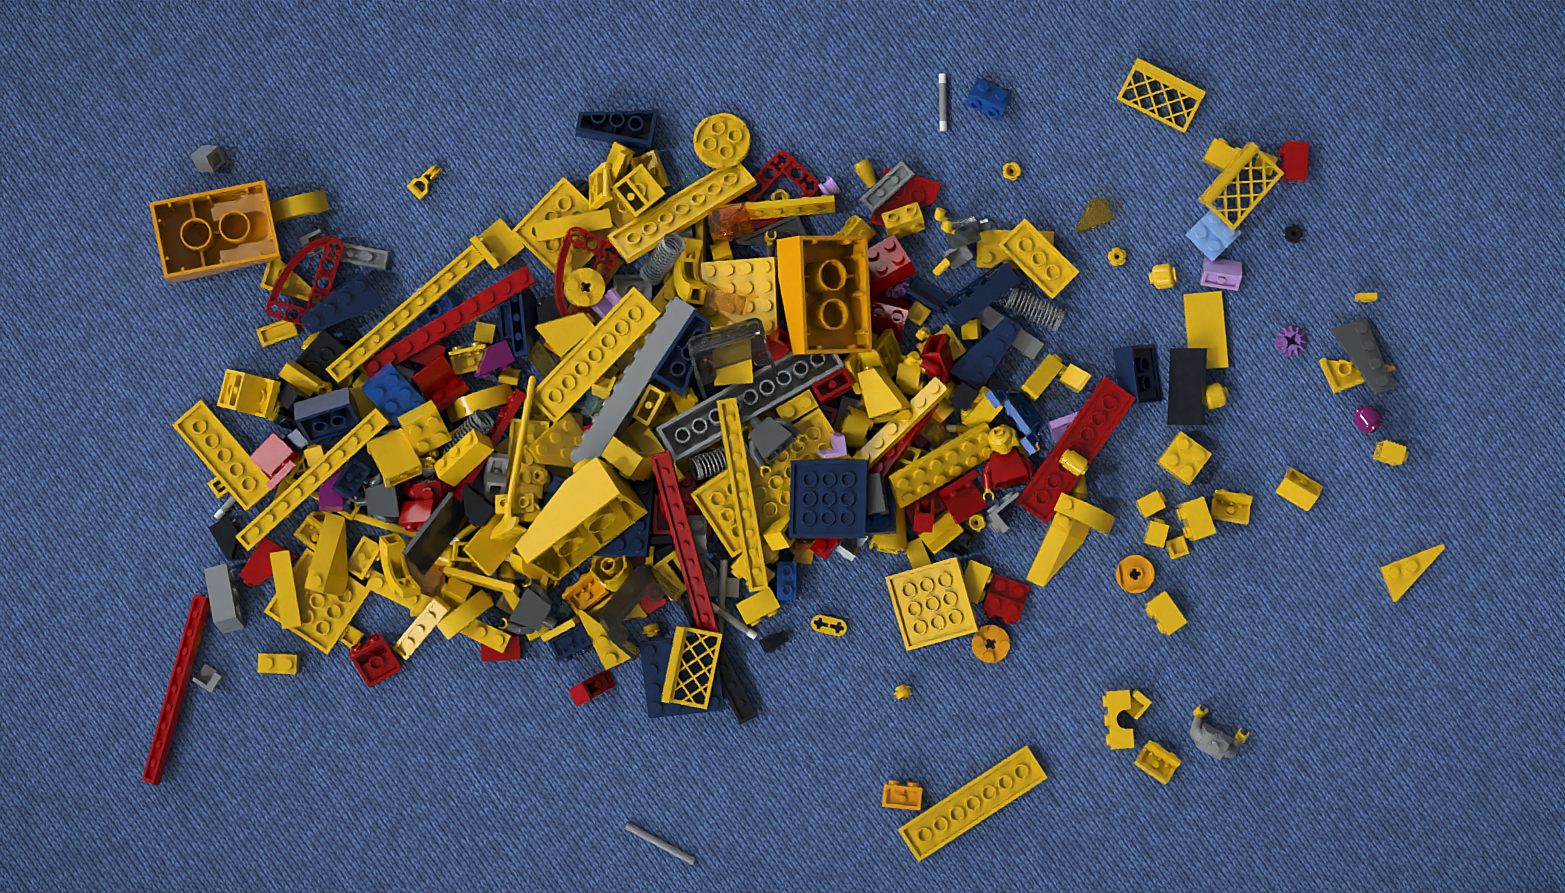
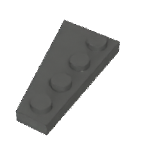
M1367 318L1329 330L1339 341L1342 350L1346 351L1352 364L1360 371L1361 377L1374 395L1390 391L1394 388Z

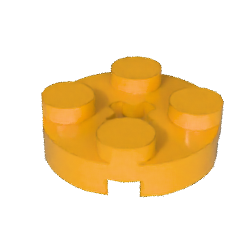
M1130 555L1118 563L1115 576L1117 583L1123 590L1129 593H1141L1150 587L1155 573L1152 564L1146 558L1140 555ZM1132 569H1136L1137 572H1140V575L1137 576L1136 580H1134L1133 577H1130V573L1133 571Z
M996 625L980 627V631L975 632L972 638L971 646L974 655L979 660L987 663H996L1002 660L1010 649L1008 634L1004 629ZM986 640H995V648H986Z

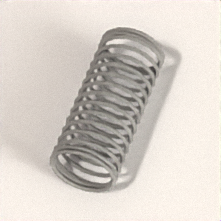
M671 232L666 233L662 237L658 246H656L641 267L640 274L644 281L651 285H658L663 281L685 249L686 245L682 237ZM666 237H672V238L676 239V240L679 242V244L681 245V249H680V246L678 245L677 242H675L674 240H672V239H670V238H666ZM667 239V240L673 241L674 243L677 244V246L679 247V250L677 249V247H676L673 243H671V242H669V241H664V240ZM665 242L672 244L677 251H675V249L671 245L666 244ZM648 267H649L654 273H657V274H660V275H655V274H653L652 272L649 271ZM646 269H647L648 272L651 273L652 275L657 276V277H660V278L652 277L651 275H649V274L647 273ZM644 271H645L646 274H647L648 276H650L651 278L660 279V280H652V279H649V278L644 274Z
M1015 287L1005 304V308L1008 309L1011 304V311L1017 301L1013 312H1016L1021 303L1017 312L1019 314L1026 303L1021 316L1024 315L1029 306L1025 316L1027 318L1033 308L1029 320H1031L1038 308L1033 322H1035L1041 311L1037 320L1038 324L1045 313L1040 324L1041 326L1050 313L1044 327H1047L1053 316L1048 329L1051 328L1057 318L1052 332H1057L1066 311L1062 309L1058 311V307L1054 309V305L1050 307V303L1046 306V301L1042 304L1043 299L1038 302L1039 297L1035 299V295L1031 297V293L1027 296V291L1023 294V290L1019 292V288Z
M476 409L464 424L458 428L459 430L451 436L454 439L451 442L445 443L440 448L441 455L444 456L447 453L445 449L449 451L452 448L451 444L456 445L453 441L458 443L456 438L461 440L458 435L463 438L462 433L467 434L464 430L470 432L467 427L471 430L473 429L469 424L486 435L494 427V421L490 415L483 410ZM479 413L483 414L486 418H488V420L491 423V426L489 425L488 421ZM477 415L482 417L488 425H486L481 419H479Z
M744 442L745 451L747 455L750 452L746 443ZM724 446L689 458V469L695 480L699 481L703 477H710L711 474H719V471L725 470L723 463L728 468L723 455V451L725 452ZM715 453H716V455L718 456L719 464H718L717 459H716V457H715ZM707 456H708L709 459H710V463H711V466H712V468H713V470H714V473H712V471H711V467H710V464H709V462H708ZM703 457H704L705 460H706L707 467H708V469H709V471H710V475H709L708 472H707V468H706V465H705V463H704ZM692 460L694 461V466H695V470H696L697 475H696L695 472H694V469H693V466H692ZM700 460L702 461L703 468H704V470H705V472H706V476H705L704 473H703V469H702V466H701V464H700Z

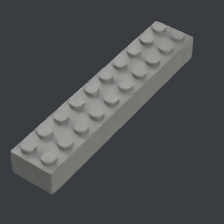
M675 297L674 300L671 299L667 303L665 314L658 317L655 322L656 327L654 331L647 334L644 340L646 343L643 348H639L634 355L635 360L632 365L629 364L623 372L624 377L621 381L618 380L613 387V394L603 402L602 407L604 408L600 414L597 413L592 419L593 425L583 433L580 445L575 446L570 454L572 456L571 461L577 464L583 459H594L595 457L603 462L606 460L601 456L602 452L612 437L621 438L631 423L632 415L649 383L656 381L651 374L694 310L697 312L694 307L678 297Z
M791 351L781 359L754 372L753 383L729 386L657 427V433L666 449L670 450L672 459L677 465L723 439L716 400L736 397L741 428L749 424V421L754 416L760 418L810 389L812 384L842 369L844 364L838 354L793 355Z

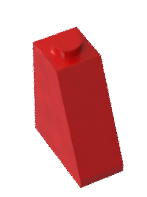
M265 536L259 542L239 576L243 578L242 582L252 587L253 585L259 586L271 578L273 571L270 553L288 549ZM290 551L291 562L293 563L299 556Z

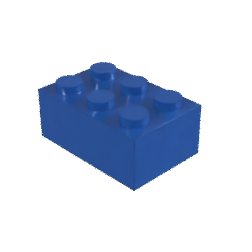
M391 361L361 386L363 392L398 429L402 427L397 417L428 402Z

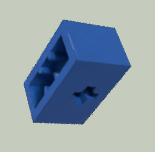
M777 562V600H796V562Z

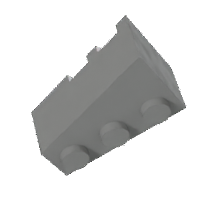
M227 564L204 569L213 623L222 634L245 629L242 610L238 601L239 593L234 584V580H236L234 570L230 569Z

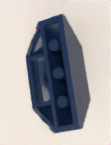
M528 287L497 306L500 340L507 341L513 357L531 354L540 336V333L535 328L539 324L536 297Z

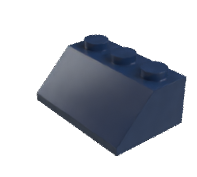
M1155 344L1133 345L1113 349L1118 386L1136 398L1132 405L1162 401Z
M349 387L294 403L295 422L309 444L349 433L362 421L356 400Z

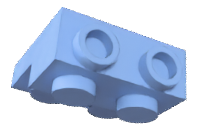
M1214 206L1217 210H1222V209H1223V208H1221V207H1218V208H1217L1216 206ZM1209 210L1185 235L1213 262L1242 232L1239 230V225L1235 230H1231L1219 217Z

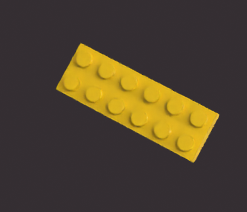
M203 400L196 403L172 424L245 511L248 512L272 491L266 486L270 481L268 476L250 459V455Z
M986 422L977 425L888 476L896 505L900 509L904 508L989 459L991 454L996 453L991 449L988 441L989 425Z

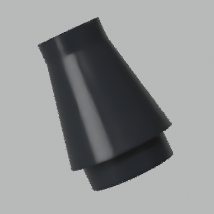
M783 630L778 633L762 636L763 639L759 640V643L764 653L767 654L769 652L773 653L781 645L789 641V638Z

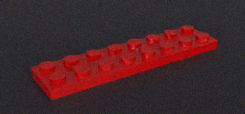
M1103 376L1015 502L1047 524L1056 512L1054 508L1061 492L1068 495L1082 476L1081 474L1076 476L1064 468L1062 463L1059 462L1061 456L1067 449L1070 451L1074 450L1087 459V465H1089L1136 398Z

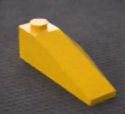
M1055 512L1026 580L1044 587L1084 543L1090 527L1066 515Z

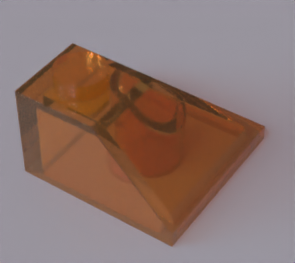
M745 202L708 211L709 226L717 243L755 234Z

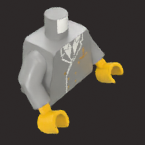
M1201 704L1198 705L1193 711L1195 717L1190 728V736L1193 738L1196 747L1218 760H1221L1223 757H1234L1250 733L1248 732L1247 735L1242 734L1241 727L1236 733L1235 739L1202 720L1208 713V708L1206 707L1202 711L1200 709Z

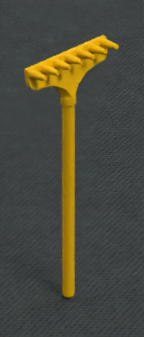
M530 376L528 380L508 496L504 505V517L493 528L489 540L505 542V540L508 541V539H512V537L520 533L522 534L523 531H527L526 528L518 525L519 517H514L513 512L536 385L535 376Z

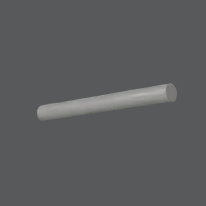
M720 559L717 606L724 611L728 559ZM717 615V624L723 636L724 619Z
M629 822L624 828L693 865L696 859Z

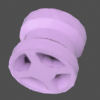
M831 177L827 178L824 184L820 183L818 185L823 195L832 196L841 192Z

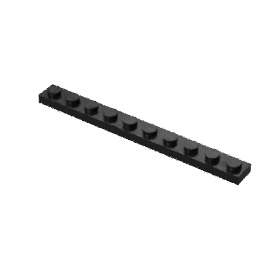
M670 544L654 552L659 562L675 549ZM670 560L668 562L683 584H685L681 570L673 560ZM685 590L676 598L690 626L697 628L688 592ZM721 642L718 654L722 687L741 725L757 717L758 714Z

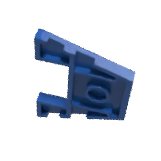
M990 390L986 393L985 396L996 409L1003 404L1007 415L1015 420L1019 431L1024 432L1026 437L1020 442L1030 455L1036 452V445L1039 443L1038 435L1041 434L1043 420L1022 392L1007 391L1004 393L1002 390L997 392Z

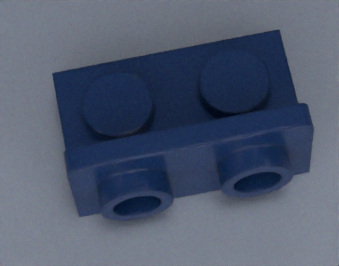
M351 457L331 489L347 499L346 503L349 505L352 500L356 501L362 491L359 489L361 486L366 487L371 479L369 474L372 468Z
M583 623L548 640L557 661H563V663L574 659L573 655L579 652L581 655L591 650L590 647L593 646Z

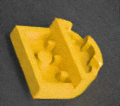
M314 511L310 513L293 534L314 552L326 512Z

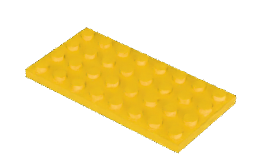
M819 407L793 423L800 431V434H805L809 438V440H806L803 436L800 438V442L804 446L798 445L795 441L769 464L765 462V465L771 468L772 473H770L769 469L765 468L762 471L765 477H762L760 467L756 466L750 453L746 455L760 539L763 538L764 533L772 523L787 515L790 511L791 460H853L848 451L845 456L822 458L817 454V450L832 448L830 433L835 432ZM726 468L689 494L733 558L741 553L742 549L728 468Z

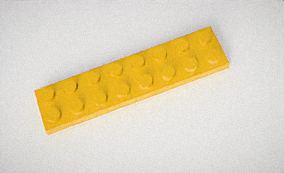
M741 163L727 169H716L612 232L607 237L629 264L658 246V243H660V240L666 233H680L716 211L719 207L757 185L756 180Z
M634 286L535 388L533 402L556 423L662 313Z
M1025 745L899 827L898 831L918 862H920L1048 777L1028 746Z

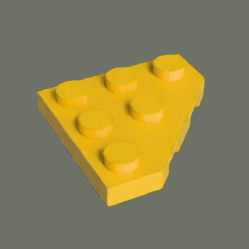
M568 412L528 445L526 449L538 464L574 468L576 464L570 460L572 457L570 454L574 447L579 446L582 442L581 437L584 432L570 412Z

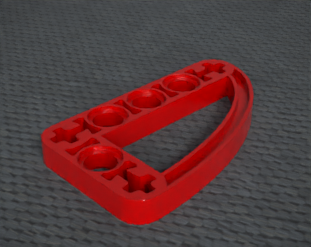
M780 151L754 177L756 183L762 186V190L759 193H753L750 189L733 199L729 204H738L740 197H746L749 202H756L782 173L804 192L799 198L813 197L818 191L819 184L791 155L785 151ZM779 156H786L787 163H781L778 166V168L781 170L778 172L777 169L771 165V163L774 162V164L776 165L779 162ZM799 168L802 171L801 177L793 178L791 176L792 169ZM772 169L775 172L774 178L766 179L764 177L765 170ZM807 175L808 177L805 180L808 183L814 182L815 189L806 190L807 185L804 182L800 185L798 182ZM786 217L767 218L752 222L733 221L724 223L739 230H755L769 226Z
M571 227L567 230L556 262L554 295L561 317L570 315L563 297V274L571 244L597 255L592 267L593 270L597 271V266L600 263L606 265L607 271L601 275L604 283H606L619 254L610 241L580 227ZM577 230L578 235L584 237V234H586L587 237L584 239L583 245L580 244L582 242L581 239L576 238L572 240L573 236L570 233ZM590 238L597 240L598 244L595 249H590L587 245V241ZM612 247L614 255H609L607 259L610 260L611 263L609 264L607 261L600 260L601 256L603 258H606L607 252L605 251V249ZM587 284L584 285V287H583V289H582V292H583V291H587V292H588V290H587L588 285H587ZM575 306L572 314H576L579 309L581 312L592 315L593 309L590 307L586 310Z
M325 236L314 239L300 248L286 263L276 279L266 303V312L274 318L304 326L298 317L294 319L289 318L288 311L295 308L299 312L298 315H300L313 305L312 299L314 296L324 297L330 292L343 252V242L337 237ZM335 241L339 245V249H335L333 253L337 255L336 259L326 255L327 252L331 254L332 248L329 245ZM325 245L306 307L278 300L281 289L295 266L309 252ZM327 259L334 261V266L330 270L325 269L323 266L324 261ZM322 277L328 279V285L325 288L318 286V280ZM277 303V306L281 309H284V305H286L284 316H281L282 312L278 310L272 313V310L269 308L270 305L274 306Z

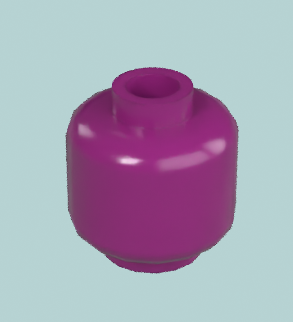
M1371 405L1366 407L1360 406L1355 410L1353 422L1363 433L1372 434L1382 425V416Z

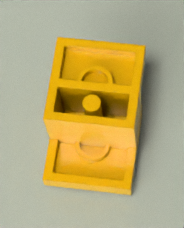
M640 164L611 187L613 199L606 201L601 208L610 209L611 219L619 229L652 209L651 206L666 193L645 167Z
M885 329L877 340H872V352L849 353L842 361L854 382L853 390L855 394H862L857 373L863 372V368L875 365V368H883L892 379L897 372L899 363H903L904 360L901 359L902 352L892 329Z
M226 369L217 406L271 419L275 412V403L280 393L281 382Z

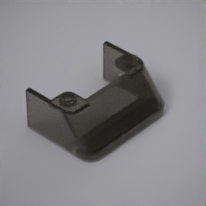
M758 318L747 319L693 336L687 342L695 377L703 400L707 399L704 385L712 383L716 379L717 369L749 359H753L755 365L759 367L771 365L775 378L779 377L762 321Z
M642 563L636 567L598 613V620L610 640L634 661L641 651L638 646L628 639V630L621 624L626 616L644 596L650 601L658 602L667 595L680 607L688 597L647 563Z

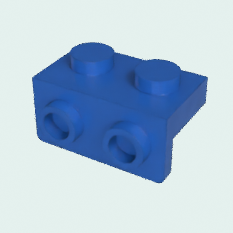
M977 78L965 104L992 118L1000 120L1012 93L981 78Z

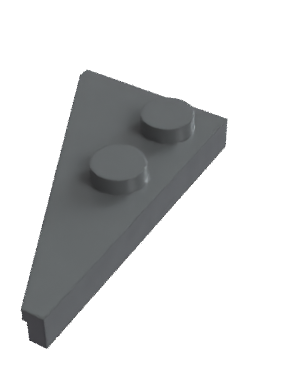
M790 216L741 237L736 242L737 245L765 246L767 245V242L764 240L766 231H768L767 235L769 238H773L774 231H776L777 237L773 243V246H775L777 239L807 236L799 216Z

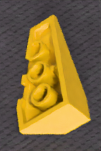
M326 512L304 588L321 593L344 596L349 578L345 517Z

